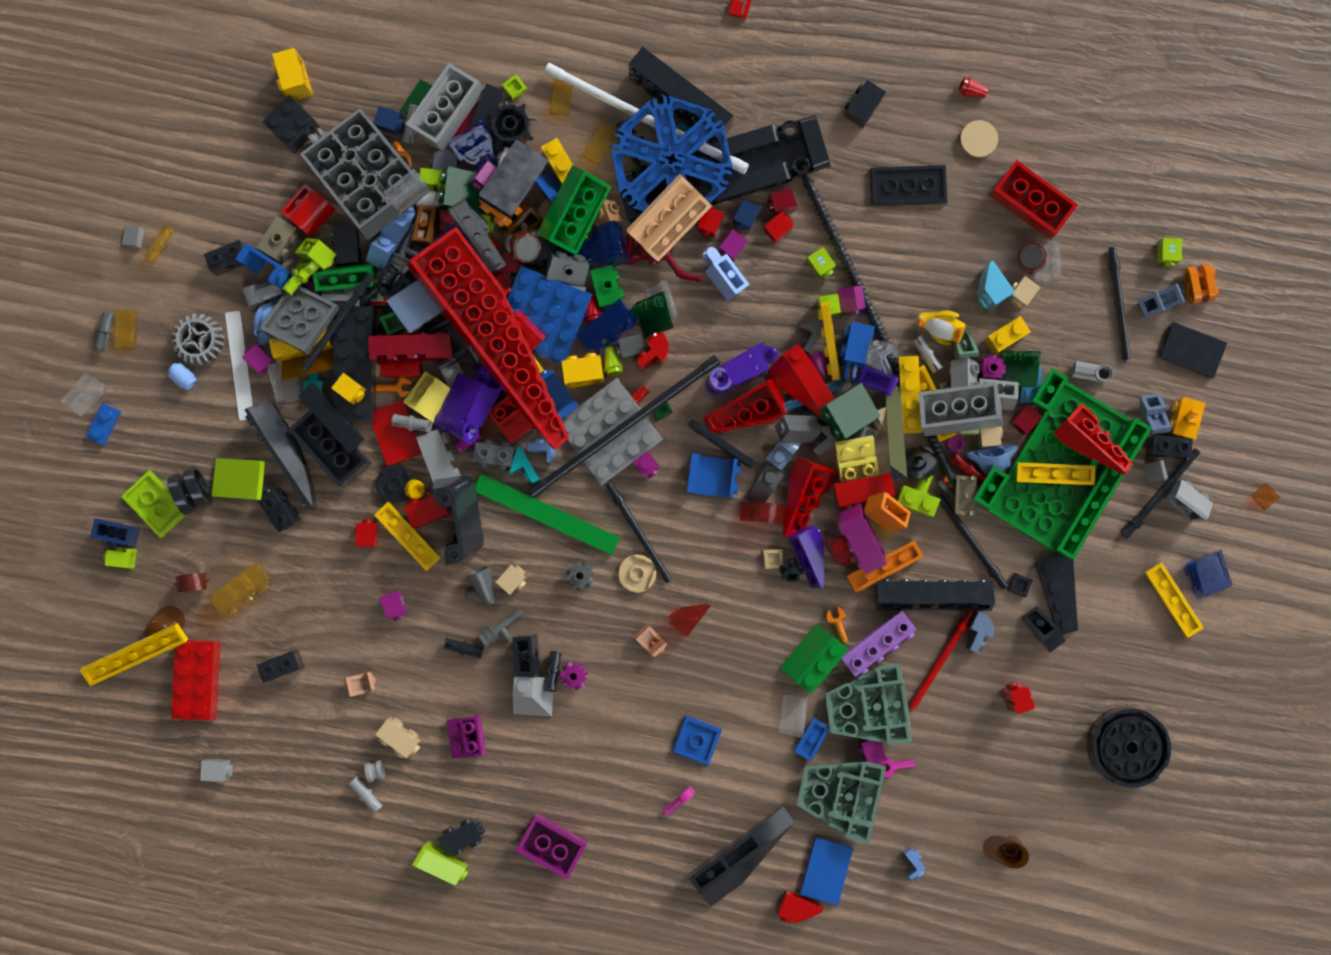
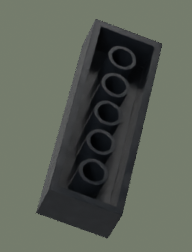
M643 46L628 64L631 82L637 86L641 85L649 96L657 97L661 104L664 103L663 96H666L668 104H670L669 96L711 109L712 111L706 117L712 112L716 114L712 118V122L722 121V124L717 129L721 128L723 124L726 134L731 129L733 114ZM676 109L674 112L681 120L686 119L690 122L689 125L691 127L699 121V116L695 113L683 109ZM711 137L709 139L712 143L714 141H719L717 137Z
M338 306L340 309L338 310V312H337L336 315L334 316V320H335V318L338 316V314L340 313V311L343 309L344 306ZM354 306L334 333L333 385L345 373L366 389L362 400L355 404L350 403L333 390V405L351 424L375 423L376 364L369 359L368 336H377V310L373 306Z

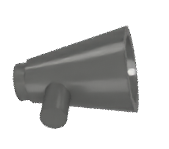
M490 565L477 568L466 574V577L475 589L467 592L469 600L480 597L485 605L496 601Z

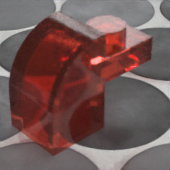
M741 502L740 521L784 525L786 506L764 502Z

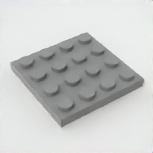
M616 378L562 419L569 436L568 441L579 454L639 411L640 407L620 380ZM645 417L584 462L602 486L663 439L648 418Z

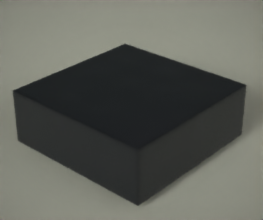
M1013 573L1007 591L1026 598L1033 580Z

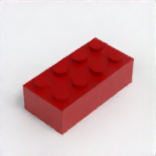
M1018 160L1012 164L989 195L1050 240L1057 235L1078 206L1076 202Z
M187 640L185 643L175 647L171 719L212 720L217 718L221 641Z

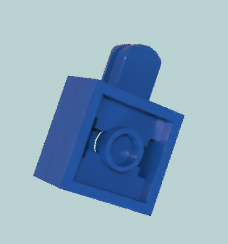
M851 322L843 331L842 341L845 342L838 354V359L841 360L840 365L845 366L842 382L847 381L849 369L852 367L849 383L854 384L857 369H863L867 365L875 326Z

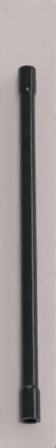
M714 354L675 385L545 479L540 480L529 488L530 494L534 498L538 497L555 482L699 378L721 365L720 360Z

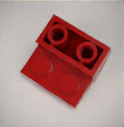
M304 184L280 212L311 238L336 209L314 189Z
M663 332L652 334L648 338L647 343L649 352L645 350L637 357V367L641 372L656 361L661 367L665 364L668 358L669 344Z
M509 397L503 399L489 412L491 418L511 444L534 428Z

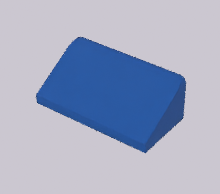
M550 172L542 173L535 181V185L552 205L561 186Z

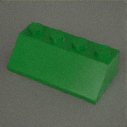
M572 165L537 235L577 255L612 186L585 170Z

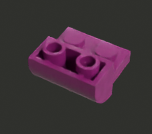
M481 715L446 720L452 759L487 754Z

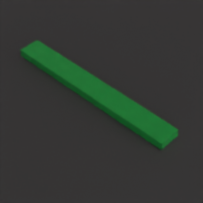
M483 474L480 475L476 483V493L608 554L613 555L620 540L618 536Z

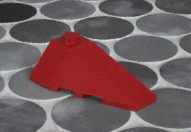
M799 344L782 354L767 371L781 390L789 393L795 400L803 403L819 417L821 416L818 408L834 398Z
M770 379L704 416V419L713 433L772 423L788 413L774 379Z
M1081 403L1053 434L1067 447L1125 475L1133 463L1118 445H1114L1111 442L1109 432L1103 431L1098 425L1099 419Z
M797 457L790 474L782 535L789 537L807 525L810 520L809 515L815 507H819L821 504L819 500L823 494L828 493L831 489L838 470L810 459Z

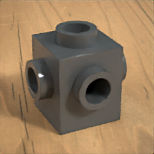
M585 562L582 564L577 563L576 565L572 564L566 572L568 574L566 579L570 581L568 585L577 591L579 588L582 590L585 587L589 588L595 580L592 577L594 573L591 572L593 568ZM579 572L583 573V579L581 580L576 578Z

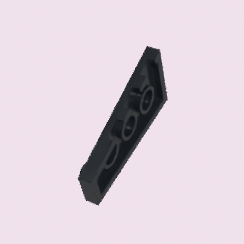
M1056 555L1034 562L1053 622L1060 628L1062 635L1078 631L1073 560L1062 555Z

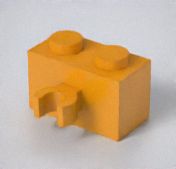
M1185 397L1174 401L1172 405L1173 416L1169 420L1172 428L1167 436L1193 438V441L1196 440L1206 403Z

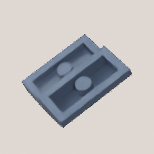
M418 280L387 300L409 333H412L441 313V310Z

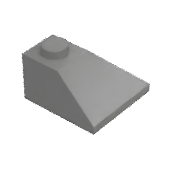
M514 676L513 714L552 717L554 692L544 690L546 677Z

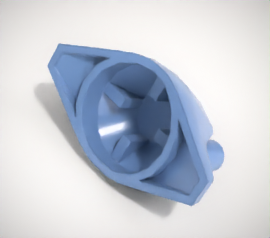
M272 299L269 303L260 306L254 316V334L257 336L259 345L266 346L269 340L273 339L272 336L262 332L260 327L280 299Z
M1009 445L982 448L967 453V456L975 460L978 467L988 475L993 466L1000 471H1004L1006 467H1009L1010 457L1016 452L1017 447Z

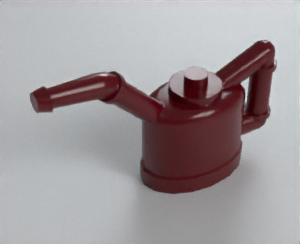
M628 233L625 255L623 256L625 265L647 261L649 265L656 266V263L666 261L679 279L702 282V276L685 273L672 257L673 247L657 261L638 242L637 255L632 256L635 239Z

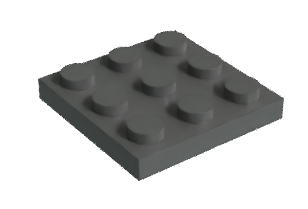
M299 286L292 296L286 292L283 294L261 325L260 330L308 355L340 308L337 304Z

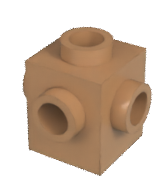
M605 199L594 220L597 229H608L623 221L616 200Z

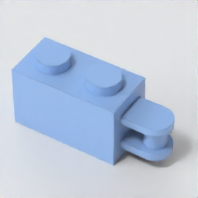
M713 247L708 248L703 253L702 258L709 267L705 272L727 302L749 285L727 254L721 257Z

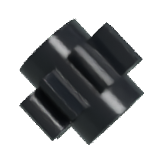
M794 558L784 560V565L779 566L782 579H786L789 582L799 580V575L804 574L801 561H797Z

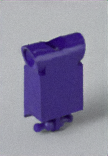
M764 342L748 349L722 366L715 368L705 381L706 391L712 396H720L764 375L770 369L768 363L777 359L778 350L774 347L762 346Z
M478 364L472 365V370L477 371L474 378L458 372L442 405L443 410L434 418L435 428L447 434H453L457 439L468 444L476 441L479 433L478 427H482L502 390L498 383L491 381V378H494L483 365L478 366Z

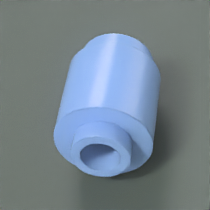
M174 363L168 369V377L181 389L188 391L197 382L195 375L182 363Z

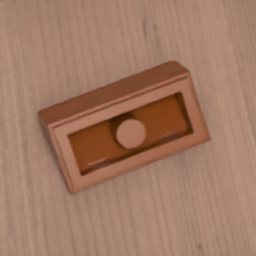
M418 206L412 242L428 246L435 240L440 219V211L437 207Z

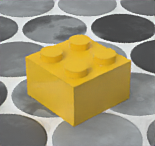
M291 48L272 54L274 61L271 64L274 72L278 74L277 84L279 90L283 91L284 96L288 97L290 95L295 101L313 96L304 61L296 49Z
M596 353L585 354L584 358L569 356L565 358L566 360L562 361L564 382L567 389L605 383L600 355L596 356Z

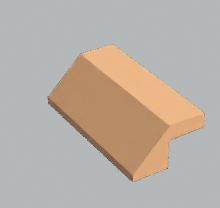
M679 174L626 231L653 258L659 261L712 205Z

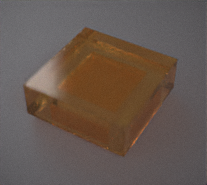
M1264 483L1251 495L1263 510H1266L1280 498L1268 483Z

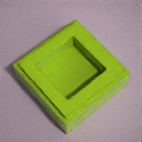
M517 74L501 84L512 101L528 91Z

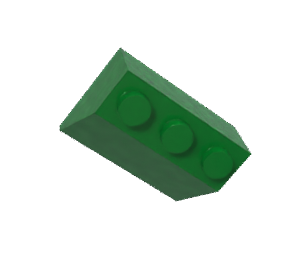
M816 624L781 665L780 669L807 692L812 694L849 649Z

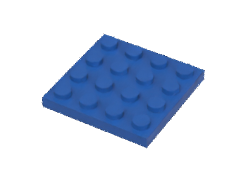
M520 266L508 298L509 305L514 313L520 310L546 336L532 353L562 365V361L569 357L593 294L557 280H548L546 275Z

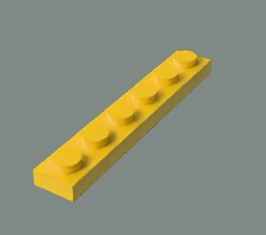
M178 623L82 667L80 672L88 684L92 686L185 643L188 638Z

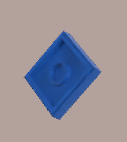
M686 715L672 752L709 766L722 729Z

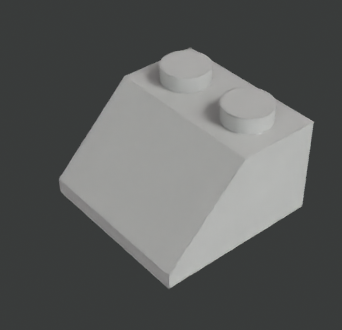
M1177 480L1162 499L1192 522L1206 521L1209 518L1213 505L1209 500V496L1204 492L1195 490L1193 488L1194 485L1188 480Z

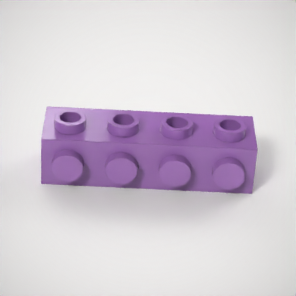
M899 610L851 647L841 660L853 676L859 675L860 677L869 671L867 667L874 663L876 665L884 659L883 655L888 651L892 653L899 648L898 643L912 638L915 635L913 632L917 629L905 613Z

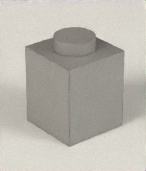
M205 759L201 761L200 781L224 782L229 780L233 772L230 760Z

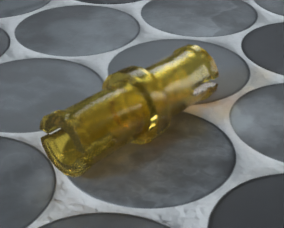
M164 224L158 236L153 238V244L144 256L156 262L163 248L166 249L168 246L166 244L175 230Z

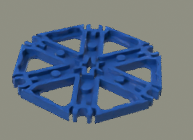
M663 96L664 103L658 105L656 98H654L653 105L655 107L652 108L651 100H649L617 130L624 133V135L615 134V137L621 139V143L619 145L612 144L619 151L611 149L620 194L624 190H628L623 193L622 197L632 196V201L629 202L630 206L638 201L636 206L632 208L645 211L650 206L645 200L647 195L665 179L668 187L679 174L685 179L686 174L710 182L713 189L704 197L709 203L727 188L719 185L720 183L724 185L729 184V182L723 180V176L725 174L732 175V172L725 170V168L733 169L725 126L723 124L721 128L717 129L722 124V121L712 122V118L716 115L714 112L706 117L712 111L711 109L669 96L670 104H668L666 96ZM676 109H683L699 116V121L680 139L677 137L673 117ZM647 115H651L654 118L659 144L632 135V129ZM711 137H717L720 142L723 158L718 164L692 156ZM672 154H675V158L681 161V163L673 162L670 165L669 161L662 156L671 157ZM625 156H632L652 163L633 182L626 180L622 163Z

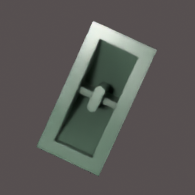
M965 330L958 344L952 341L954 360L965 357L975 359L979 356L978 348L970 330Z

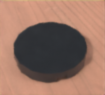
M919 445V447L913 446L905 451L907 479L921 481L934 474L938 467V459L933 449L925 445Z
M387 466L379 473L376 480L377 492L381 498L388 502H404L410 498L405 493V486L410 480L414 479V476L403 466Z

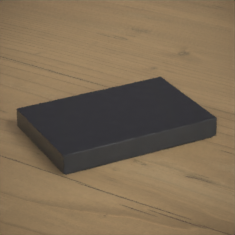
M1173 322L1159 358L1213 379L1227 342Z

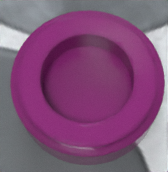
M958 434L948 438L945 442L946 449L953 454L962 452L966 445L965 439Z

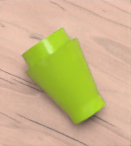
M615 347L605 348V372H607L608 376L620 375L623 372V365L616 353Z

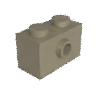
M276 216L256 248L281 263L282 260L288 257L292 244L298 241L300 231L292 224Z

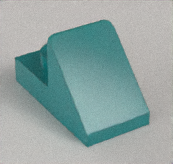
M519 446L516 449L509 474L513 475L525 469L522 473L527 482L531 481L533 484H536L540 479L523 448Z

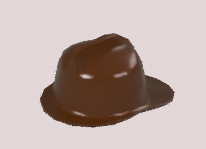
M175 606L161 608L147 624L145 638L176 623L183 629L185 624L184 613Z
M992 836L983 844V852L988 858L1009 868L1018 869L1028 863L1029 852L1017 837Z

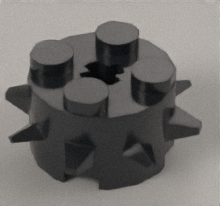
M504 101V105L499 107L497 112L489 111L488 114L492 118L491 127L485 130V132L495 135L497 140L496 148L499 149L502 146L511 148L515 140L523 144L527 141H533L534 138L530 134L531 125L537 121L527 117L525 104L516 107V105L508 104L507 101Z

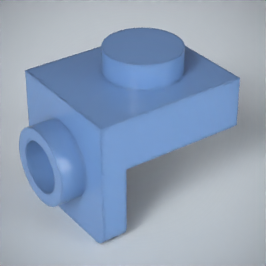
M532 440V443H527L528 452H547L546 462L552 464V459H555V450L548 443H544V440Z
M907 847L903 850V853L914 867L906 875L910 880H916L924 874L923 871L926 868L920 861L922 856L916 849L912 851Z

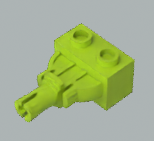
M306 238L294 252L301 260L296 269H292V277L282 288L291 296L301 283L308 282V277L317 269H328L334 262L333 259L336 254L318 239Z

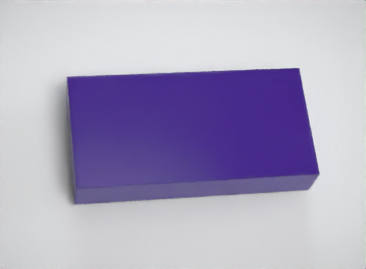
M864 367L857 384L862 383L865 388L892 396L899 378Z

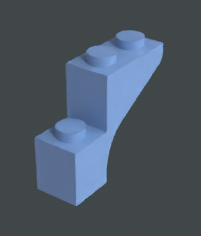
M411 206L382 229L380 236L370 245L366 258L367 262L381 270L390 263L392 253H395L400 241L416 220L417 208Z

